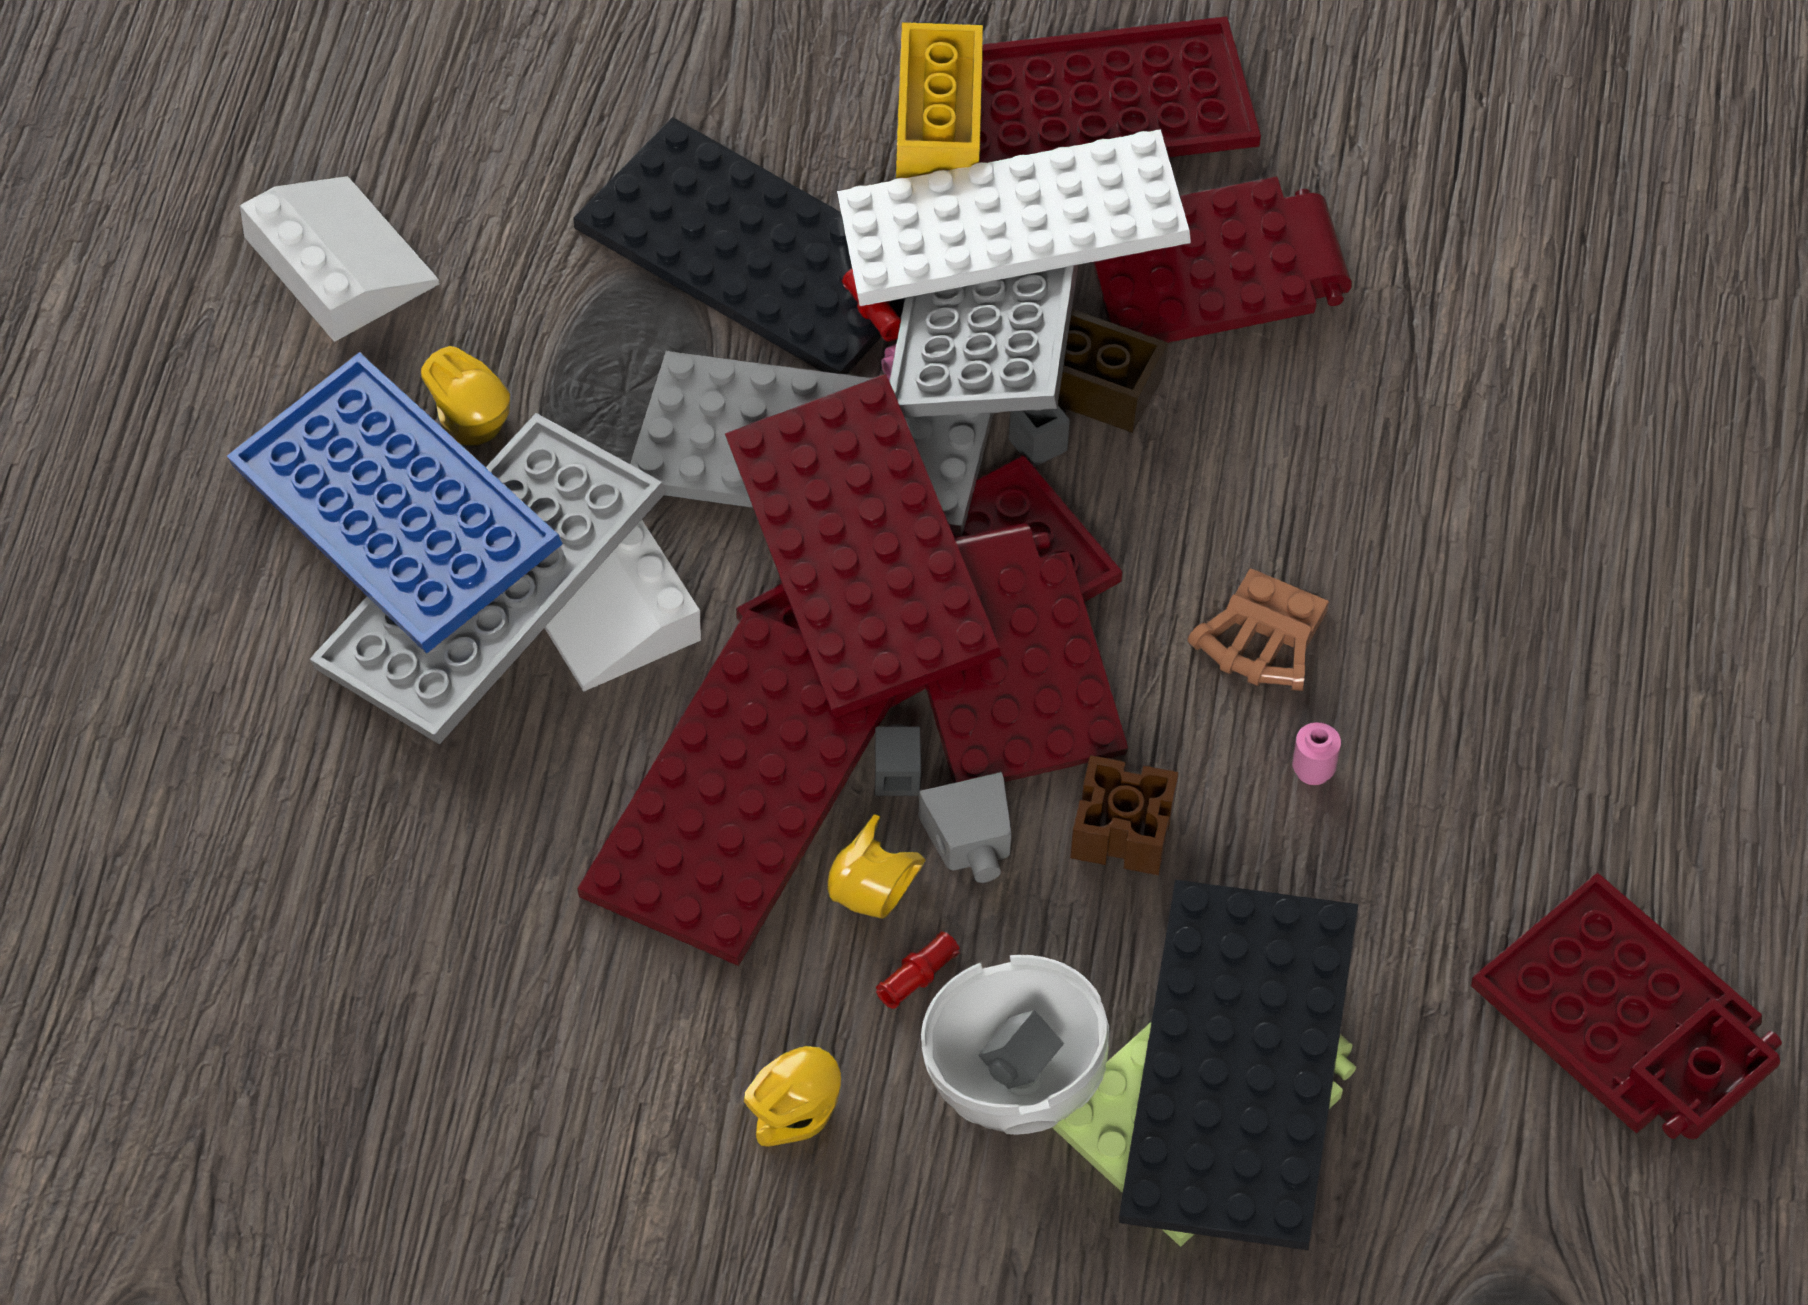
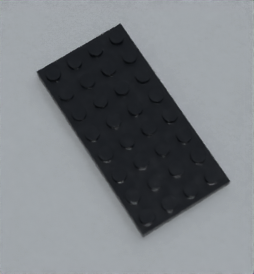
M674 117L573 217L576 230L822 372L847 375L882 337L871 320L865 319L860 314L857 308V301L842 283L843 276L852 269L841 212ZM905 298L890 301L891 307L899 317L903 312Z
M1175 880L1119 1212V1223L1309 1251L1358 915V904Z

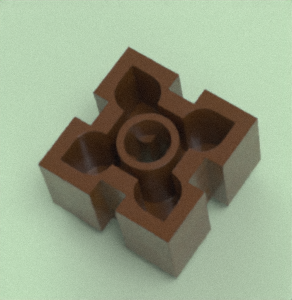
M1090 755L1083 784L1082 800L1079 801L1073 827L1070 858L1106 865L1107 856L1124 859L1123 869L1159 876L1167 831H1169L1175 803L1179 772L1144 765L1141 774L1125 772L1126 762Z

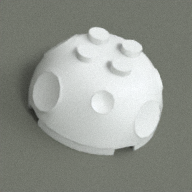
M1010 955L1011 962L983 969L981 963H978L953 977L942 987L930 1003L921 1031L924 1062L928 1074L942 1098L966 1120L988 1129L1013 1135L1029 1134L1052 1128L1076 1109L1083 1107L1098 1089L1103 1079L1108 1059L1109 1024L1097 990L1082 974L1068 965L1053 959L1033 955ZM1035 1010L1064 1042V1045L1034 1082L1008 1089L992 1077L989 1067L978 1055L1009 1017Z

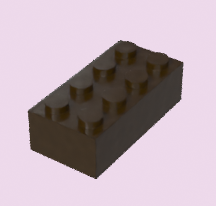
M1072 309L1058 406L1133 433L1163 378L1168 342Z

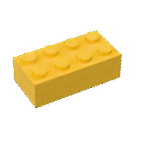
M902 22L896 178H910L931 174L939 170L947 171L971 167L979 163L983 25Z

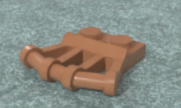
M1250 568L1238 590L1232 595L1227 609L1207 624L1201 623L1194 628L1188 637V643L1196 650L1202 649L1220 665L1221 671L1231 674L1233 671L1248 677V682L1259 686L1261 683L1289 685L1291 690L1303 691L1305 650L1327 613L1329 601ZM1237 623L1242 628L1232 645L1227 649L1216 637ZM1255 632L1270 637L1260 657L1253 661L1242 655ZM1283 643L1294 648L1292 668L1271 667Z

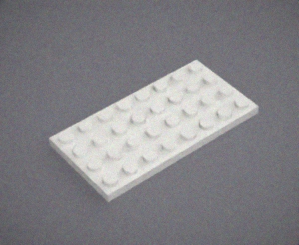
M1161 129L1150 132L1142 131L1134 135L1113 139H1100L1093 143L1072 147H1059L1041 153L1018 155L1013 158L988 163H976L971 167L947 171L939 170L931 174L910 178H897L889 182L869 186H856L848 190L837 191L860 306L1191 243L1189 227Z

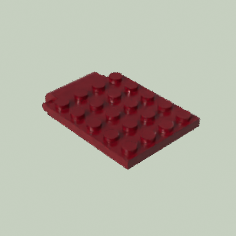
M1277 176L1181 195L1180 199L1189 227L1191 243L1092 262L1108 322L1168 343L1315 313L1316 299L1326 297L1328 305L1338 306L1344 301L1342 294L1348 293L1352 287V281L1324 196L1318 193H1310L1309 189H1300L1294 196L1284 198Z
M1028 523L955 538L999 644L1002 656L925 684L953 783L1002 772L1004 782L1086 764L1089 762L1090 755L1103 758L1125 755L1128 751V745L1069 551L1039 557L1038 551L1050 548L1049 538L1046 532L1032 534Z
M1598 872L1472 978L1471 987L1636 1134L1659 1115L1666 1121L1662 1124V1129L1669 1138L1676 1139L1681 1134L1688 1139L1695 1140L1780 1065V1056L1775 1052L1782 1045L1780 1037L1773 1031L1767 1032L1761 1039L1753 1033L1761 1026L1762 1014Z

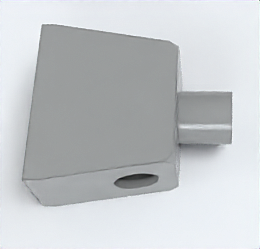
M1002 772L919 791V819L946 867L953 871L971 867L975 880L980 883L996 879L1001 874L997 860L1007 858L1010 855L1011 827Z

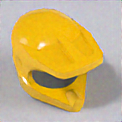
M454 346L441 348L432 353L421 368V378L436 402L442 428L458 443L464 445H479L493 439L501 430L510 412V393L500 379L483 362Z
M874 814L853 842L837 855L829 871L827 889L832 901L842 904L853 912L883 919L898 904L926 860L918 852L891 854L881 848V842L874 839L880 816Z
M811 1046L793 1049L765 1066L745 1091L744 1103L758 1117L756 1138L761 1146L770 1147L809 1139L826 1126L838 1103L841 1086V1072L838 1063L829 1052L819 1047ZM812 1118V1122L806 1127L795 1129L787 1127L798 1121Z

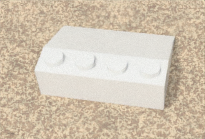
M348 176L275 186L240 205L246 240L334 342L439 285V279Z
M643 520L636 525L545 627V630L583 692L701 641L700 610Z

